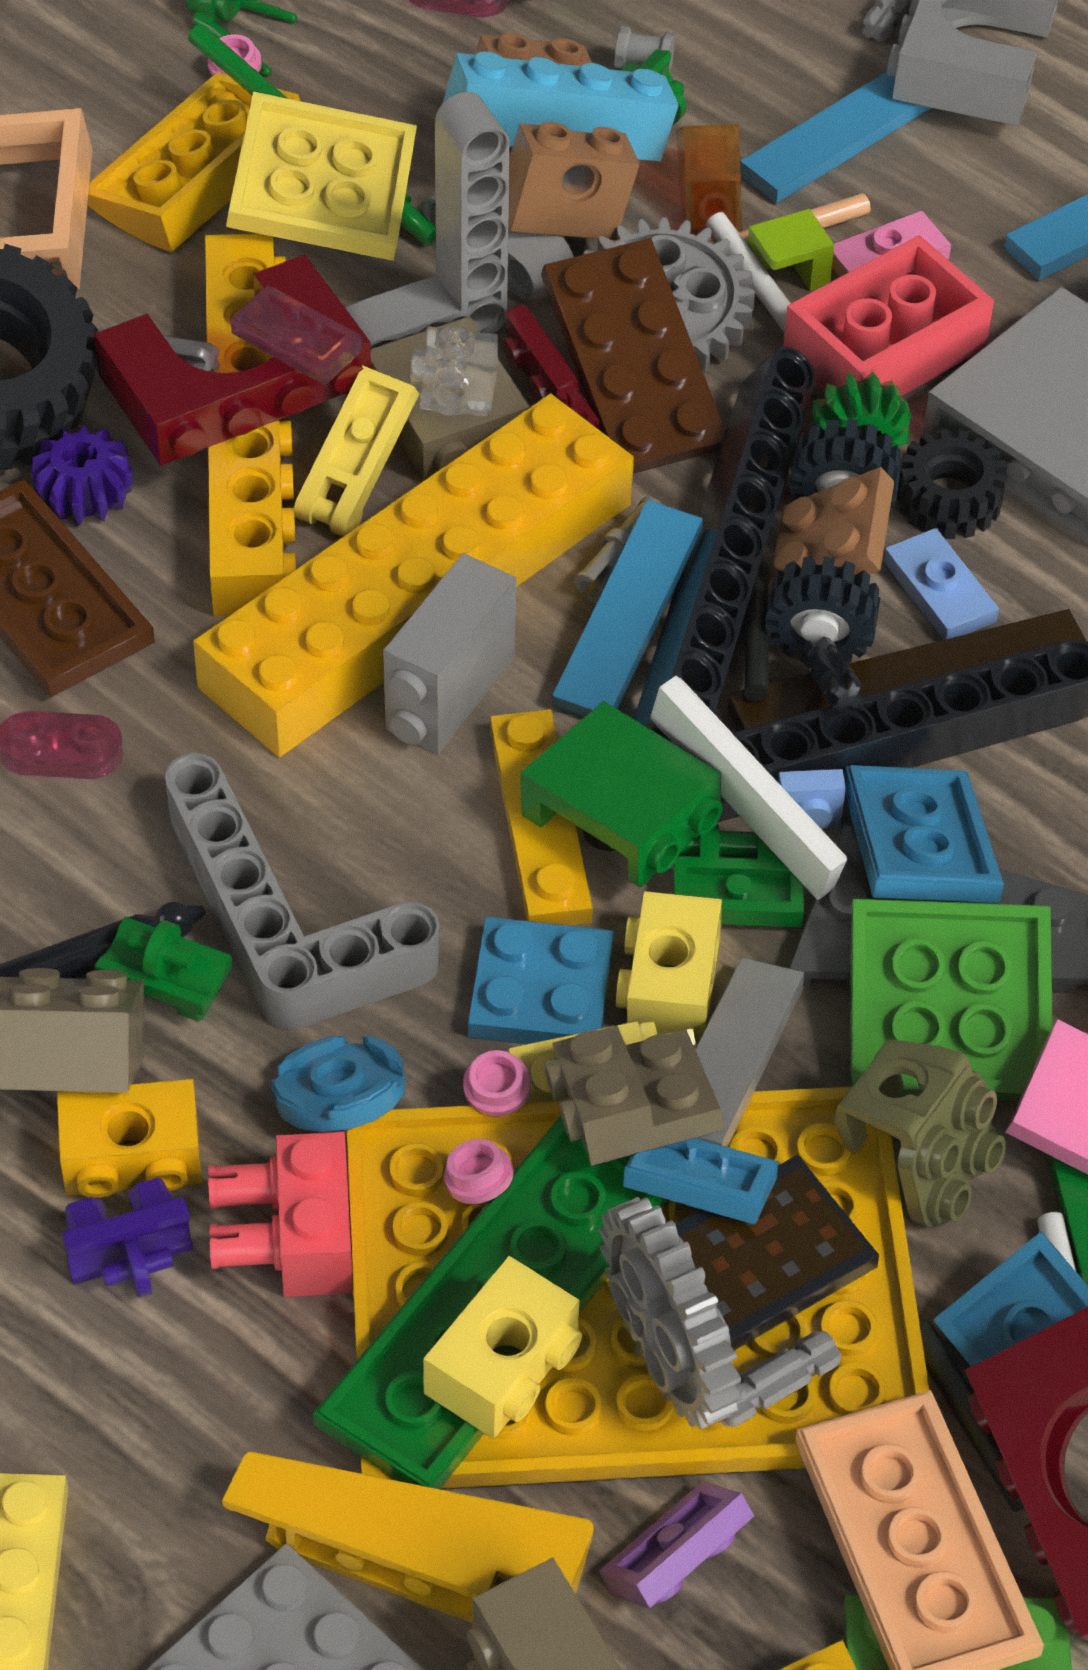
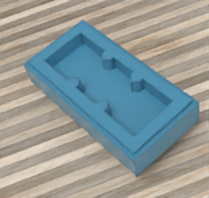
M692 1138L633 1154L624 1169L623 1187L756 1225L777 1179L778 1161Z

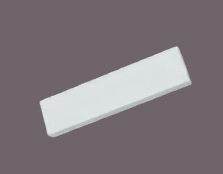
M675 676L660 686L650 719L673 744L721 772V796L817 900L829 893L836 886L847 861V856L681 678Z

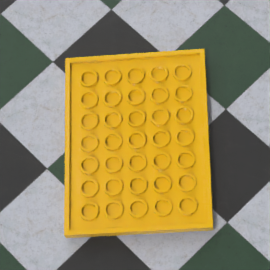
M852 1087L754 1091L728 1145L732 1149L778 1161V1165L798 1154L879 1254L877 1268L735 1350L737 1359L732 1360L731 1363L736 1368L738 1374L742 1375L785 1348L788 1350L795 1349V1343L812 1332L826 1331L833 1338L841 1354V1362L837 1367L820 1377L817 1374L813 1377L811 1376L810 1383L765 1410L762 1407L758 1410L756 1409L755 1416L737 1427L724 1426L720 1421L703 1429H699L698 1425L691 1427L685 1415L679 1417L676 1414L672 1399L668 1401L663 1399L661 1390L648 1374L643 1355L638 1356L636 1354L635 1341L632 1339L630 1331H627L622 1324L623 1319L613 1301L609 1279H607L579 1314L578 1331L582 1333V1339L571 1360L561 1370L552 1367L539 1383L540 1392L534 1405L521 1421L515 1422L510 1419L495 1439L484 1433L441 1489L802 1469L806 1467L795 1443L797 1429L929 1391L891 1135L866 1123L868 1138L856 1154L848 1151L835 1127L834 1117L837 1106ZM562 1101L525 1103L516 1112L501 1117L483 1115L471 1106L392 1109L373 1122L347 1130L357 1360L489 1202L467 1204L457 1201L449 1194L444 1181L449 1154L458 1145L473 1139L489 1140L509 1156L513 1171H515L561 1116L559 1102ZM670 1200L662 1209L666 1223L671 1220L677 1223L700 1209ZM361 1457L362 1474L396 1480Z

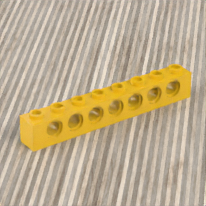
M258 233L205 235L207 343L215 345L219 350L217 360L220 363V367L216 373L245 371L266 362L280 349L256 316L253 273L285 262L286 256H275L273 236ZM277 420L254 429L247 434L236 436L208 447L210 583L213 617L230 616L296 570V554L284 553V544H295L294 508H283V500L294 499L293 464H281V456H293L291 420Z

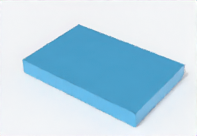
M859 765L845 766L843 775L845 797L873 898L1000 903L1004 883L967 771Z

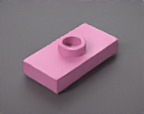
M919 211L834 243L832 268L841 277L918 235L922 236L947 259L950 258L951 244L925 213Z

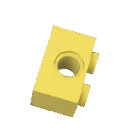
M644 891L640 917L628 916L624 953L625 955H634L632 970L620 969L617 983L616 1008L627 1009V1023L638 1021V1024L654 1021L657 1034L693 1029L695 1041L699 1043L710 1017L721 939L722 899ZM670 965V966H675V967H662V966Z
M508 1256L424 1357V1394L489 1437L495 1439L510 1419L519 1422L527 1415L539 1395V1383L552 1367L561 1370L575 1354L582 1339V1333L578 1331L580 1300L511 1256ZM500 1346H513L522 1352L512 1356L497 1354L493 1350Z

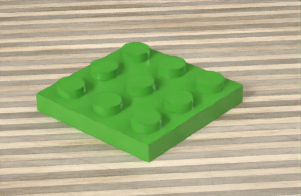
M853 899L851 906L850 1087L856 1084L888 1039L940 1046L964 1053L970 1061L971 1070L981 1074L983 1081L988 1085V1089L996 1093L997 1101L1019 1102L1052 1029L1051 906ZM901 1074L904 1089L898 1097H904L909 1094L918 1097L923 1091L919 1089L916 1078Z

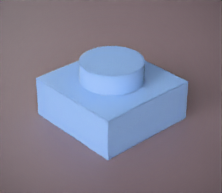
M843 769L779 772L778 783L821 829L840 828L845 797Z

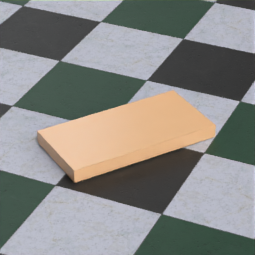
M931 1390L797 1429L795 1443L889 1670H999L1041 1657L1044 1644Z

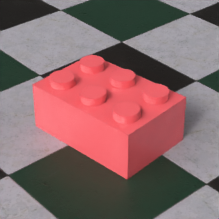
M918 235L787 305L783 347L796 349L807 357L815 372V385L823 393L826 390V383L839 387L845 385L848 372L857 381H863L873 371L880 379V383L893 380L894 384L899 388L900 395L903 396L975 356L987 346L994 299L922 236Z

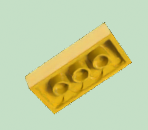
M218 72L215 73L90 181L87 205L128 234L155 247L173 252L231 200L252 95L230 76ZM278 89L287 98L300 101L299 94Z

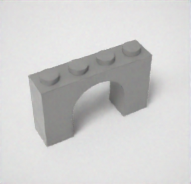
M911 0L909 15L905 14L898 44H893L888 62L887 76L895 77L892 99L1019 126L1029 96L1037 51L978 39L956 28L968 25H988L1048 38L1059 0Z

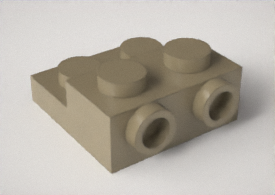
M617 1025L602 1030L585 1031L575 1037L552 1043L555 1059L544 1062L551 1094L555 1102L566 1099L559 1102V1107L569 1142L582 1140L591 1166L630 1156L636 1152H644L724 1130L720 1105L687 1029L670 1034L653 1035L644 1041L625 1045Z

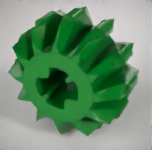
M872 371L863 381H857L848 372L845 385L839 387L826 383L825 398L813 401L812 414L814 420H812L813 425L811 427L819 424L826 431L828 420L837 419L840 427H846L848 419L858 420L857 429L865 430L869 423L878 427L877 438L884 433L892 437L891 447L908 444L910 434L908 425L910 424L911 413L907 401H904L903 397H901L899 388L894 384L893 380L880 383V379Z

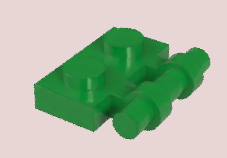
M716 824L708 834L697 836L680 852L679 855H698V857L678 856L673 867V894L722 899L721 925L802 927L804 914L803 884L780 859H777L776 854L755 832L719 831V824ZM719 856L755 857V859H752V858H722V857H719Z

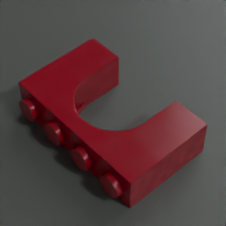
M305 254L253 273L256 316L280 348L273 357L254 368L233 373H216L205 371L186 363L174 352L148 313L94 333L96 355L99 358V376L160 466L183 457L191 456L198 451L236 436L247 434L254 429L287 416L298 414L305 409L343 394H349L358 373L364 369L362 365L371 369L370 340Z
M1088 1307L971 1366L965 1371L974 1390L973 1393L968 1395V1403L972 1414L985 1433L989 1434L992 1432L1002 1455L1001 1458L996 1460V1468L1000 1479L1014 1499H1021L1031 1523L1024 1526L1028 1544L1037 1560L1043 1566L1049 1564L1060 1589L1053 1594L1056 1609L1071 1633L1075 1634L1078 1632L1081 1638L1088 1640V1522L1081 1516L1070 1498L1064 1471L1065 1456L1071 1436L1081 1420L1088 1414Z

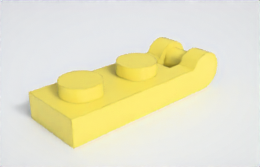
M363 365L364 369L358 373L294 506L295 518L312 525L317 521L330 525L331 533L344 537L360 525L363 508L419 396L418 391L413 385ZM332 484L345 489L338 503L327 499V493Z

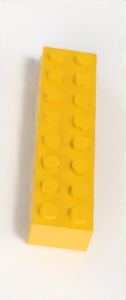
M550 393L193 641L198 689L278 758L282 757L384 683L383 650L462 553L516 577V587H518L631 505L634 456Z

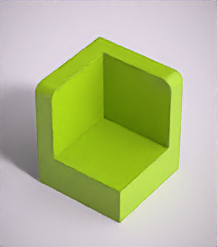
M810 208L749 226L747 245L766 270L770 268L778 270L792 265L809 291L819 289L830 283L834 243Z

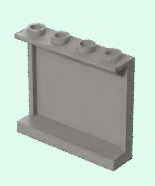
M1060 287L929 391L923 432L925 434L930 432L934 440H936L940 429H949L950 437L958 438L960 429L969 431V441L974 442L979 435L987 439L986 450L996 446L1001 452L1000 460L1005 459L1007 480L1005 488L1087 544L1088 302Z

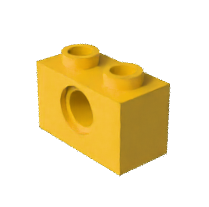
M193 1079L132 1084L129 1093L57 1091L60 1164L66 1196L83 1195L92 1198H103L115 1192L129 1191L135 1184L155 1178L162 1179L169 1191L180 1189L185 1185L202 1184L198 1116ZM126 1141H140V1143L133 1146L120 1145Z

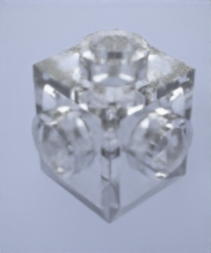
M459 326L446 328L427 327L424 350L413 349L409 384L420 385L419 409L432 410L443 415L469 414L490 417L498 370V334L472 332Z

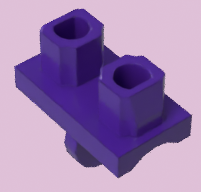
M155 1178L135 1184L128 1191L132 1212L107 1219L101 1199L90 1197L68 1204L65 1207L67 1231L62 1232L73 1285L102 1276L106 1287L131 1279L138 1298L152 1294L149 1274L173 1267L171 1256L193 1250L189 1229L190 1216L184 1197L174 1199L163 1180Z

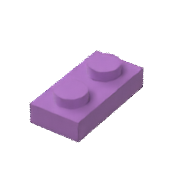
M701 1482L599 1570L598 1573L611 1595L651 1608L654 1604L664 1602L674 1596L682 1587L683 1579L705 1559L726 1550L734 1541L735 1533L754 1517V1514L742 1493Z

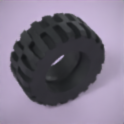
M8 244L4 245V249H0V339L16 348L27 359L32 370L18 377L0 380V471L13 469L15 461L20 459L24 465L32 464V458L39 455L38 451L40 450L41 440L57 441L60 428L70 433L72 429L78 427L84 414L99 360L96 355L94 333H97L98 329L92 323L94 315L88 302L83 297L75 298L77 287L63 273L58 277L51 272L53 266L51 263L37 255L33 260L21 255V248Z

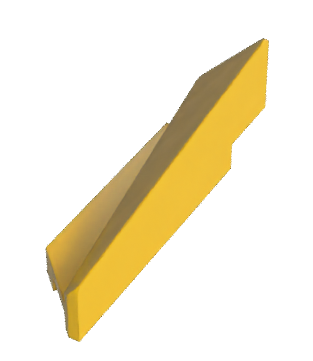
M248 1452L243 1456L222 1499V1505L229 1511H235L268 1523L269 1527L265 1540L277 1550L287 1543L311 1565L473 1623L474 1597L552 1557L576 1594L594 1532L593 1523L585 1518L256 1452Z

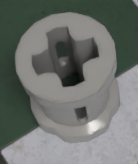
M621 26L616 44L614 70L621 71L627 63L642 64L656 49L669 50L671 55L669 71L671 73L675 49V34L666 32L663 37L632 33L630 27Z

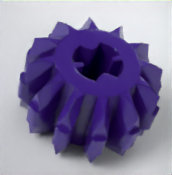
M84 424L78 433L73 434L60 428L57 441L41 440L40 450L38 451L39 455L32 458V482L34 483L35 492L60 520L73 515L78 524L81 525L86 516L94 515L100 520L105 521L108 509H123L126 494L131 492V485L133 484L132 467L129 466V456L124 443L113 441L108 429L90 434Z

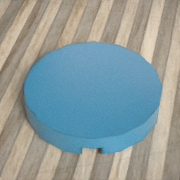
M330 1036L307 1043L287 1055L278 1065L279 1076L274 1080L272 1078L270 1086L274 1106L282 1120L304 1130L318 1132L349 1130L373 1122L392 1110L405 1094L406 1074L403 1059L394 1046L370 1036H362L364 1044H347L346 1036Z

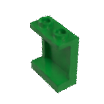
M605 701L599 704L520 772L522 816L539 827L544 826L557 813L624 855L628 860V880L639 888L647 883L655 874L664 873L670 869L680 852L697 836L708 834L718 823L723 810L721 803V772Z

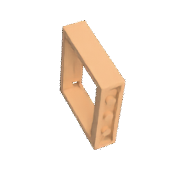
M82 108L0 115V165L60 160L53 233L0 238V249H4V245L8 244L21 248V255L32 260L37 255L49 263L60 262L62 269H52L51 272L57 277L63 273L77 289H80L93 151Z

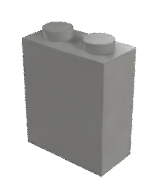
M462 553L383 650L385 727L387 731L393 733L406 744L418 745L439 755L515 658L516 577Z

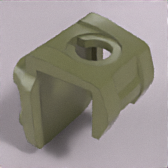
M888 1039L856 1084L838 1104L834 1117L838 1134L848 1151L856 1154L868 1138L866 1123L900 1139L901 1149L898 1156V1171L909 1216L912 1221L931 1228L939 1224L943 1225L948 1221L959 1222L965 1216L972 1198V1188L969 1183L974 1176H979L983 1172L993 1174L1002 1163L1006 1150L1005 1137L997 1134V1130L991 1121L997 1106L996 1093L988 1089L987 1083L983 1081L979 1072L971 1070L970 1061L964 1053L940 1046ZM901 1074L916 1078L919 1089L923 1091L918 1097L909 1094L897 1098L904 1089Z

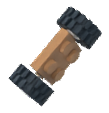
M837 419L828 420L826 431L819 424H816L810 428L809 435L804 433L801 436L796 447L790 484L791 495L796 494V497L792 503L783 506L767 594L769 602L765 618L766 633H771L770 641L775 647L784 644L782 653L792 657L796 652L802 653L800 662H804L807 657L802 648L809 639L817 643L824 636L830 638L847 663H850L853 654L858 658L865 655L867 646L872 647L875 638L881 597H878L879 588L877 583L870 584V575L881 570L890 507L893 508L896 502L902 460H900L901 451L898 445L891 447L892 437L884 433L877 438L878 427L869 423L865 430L857 429L858 420L848 419L846 427H840Z

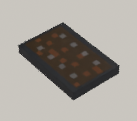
M798 1154L778 1165L777 1179L756 1225L702 1209L675 1223L679 1237L683 1242H688L690 1245L695 1267H702L705 1271L704 1284L708 1292L716 1295L718 1299L717 1307L725 1323L728 1325L731 1347L734 1351L877 1268L879 1261L877 1251Z

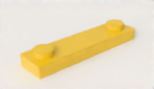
M552 710L490 716V735L526 920L566 926L592 923L593 907L576 825L558 813L542 827L522 816L520 772L558 740Z

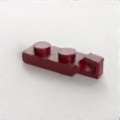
M520 305L504 312L507 337L501 340L505 357L514 370L522 368L528 377V386L535 402H539L551 393L600 430L598 417L579 392L578 379L528 307Z

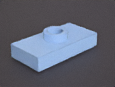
M937 528L885 548L883 562L943 640L966 635L997 622L999 607Z

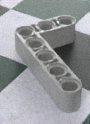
M468 91L458 93L448 98L436 113V275L364 299L346 308L370 340L371 349L468 316L471 317L485 339L493 336L505 323L504 312L507 311L510 142L508 134L476 93Z
M192 753L176 758L167 767L165 782L171 825L262 1016L269 1024L284 1030L300 1029L420 987L435 977L440 966V925L437 915L431 908L415 902L400 903L304 936L216 760L205 754ZM294 986V988H288V989L282 988V987Z

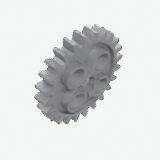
M662 217L658 229L650 230L648 224L643 219L638 221V232L631 234L621 225L617 226L616 242L600 236L598 238V251L652 238L703 371L709 370L710 354L725 361L728 359L729 344L741 346L743 329H750L755 290L751 289L752 272L743 270L744 256L742 254L729 256L730 241L728 239L711 244L712 229L707 227L697 236L690 234L691 225L688 220L681 224L678 231L670 230L668 219ZM585 250L583 255L595 251Z
M636 1197L606 1210L607 1213L601 1215L604 1226L599 1228V1233L605 1243L600 1246V1251L610 1266L604 1269L609 1279L611 1295L623 1319L622 1324L624 1328L630 1331L632 1339L635 1341V1352L638 1356L643 1355L648 1374L661 1390L663 1399L665 1401L672 1399L676 1414L679 1417L685 1415L691 1427L698 1425L699 1429H703L731 1416L739 1410L736 1402L742 1400V1396L736 1384L741 1382V1377L731 1363L732 1360L737 1359V1355L731 1347L728 1325L725 1323L717 1307L718 1299L716 1295L708 1292L704 1284V1269L702 1267H695L689 1243L683 1242L679 1237L676 1225L672 1220L666 1223L660 1206L652 1208L648 1198L640 1200L639 1197Z

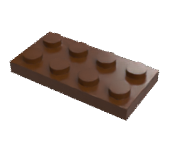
M652 238L545 264L541 277L588 403L599 419L600 431L634 456L633 474L720 451L726 430Z
M23 479L0 491V638L51 698L155 643L154 630L149 621L27 481Z

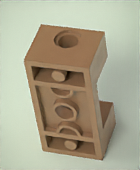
M504 33L501 36L481 34L476 54L479 52H492L503 58L529 61L531 58L541 57L549 59L556 64L574 66L592 63L584 45L566 38L543 41L527 39L516 33ZM544 122L540 125L519 123L513 147H509L508 226L510 231L595 239L604 236L610 240H617V226H620L640 165L626 133H620L609 127H597L592 133L570 131L566 126L556 122Z

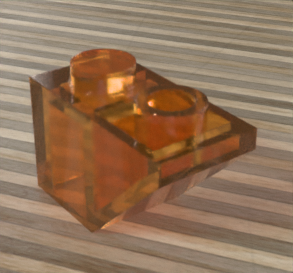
M739 124L683 126L677 129L678 184L684 221H690V234L697 236L702 230L706 229L708 219L718 212L725 213L738 232L743 231Z

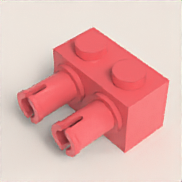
M345 1132L276 1135L277 1156H270V1163L225 1166L208 1165L210 1209L226 1206L272 1204L273 1211L279 1210V1215H272V1222L210 1224L212 1269L228 1266L274 1264L275 1271L282 1270L284 1297L353 1293Z

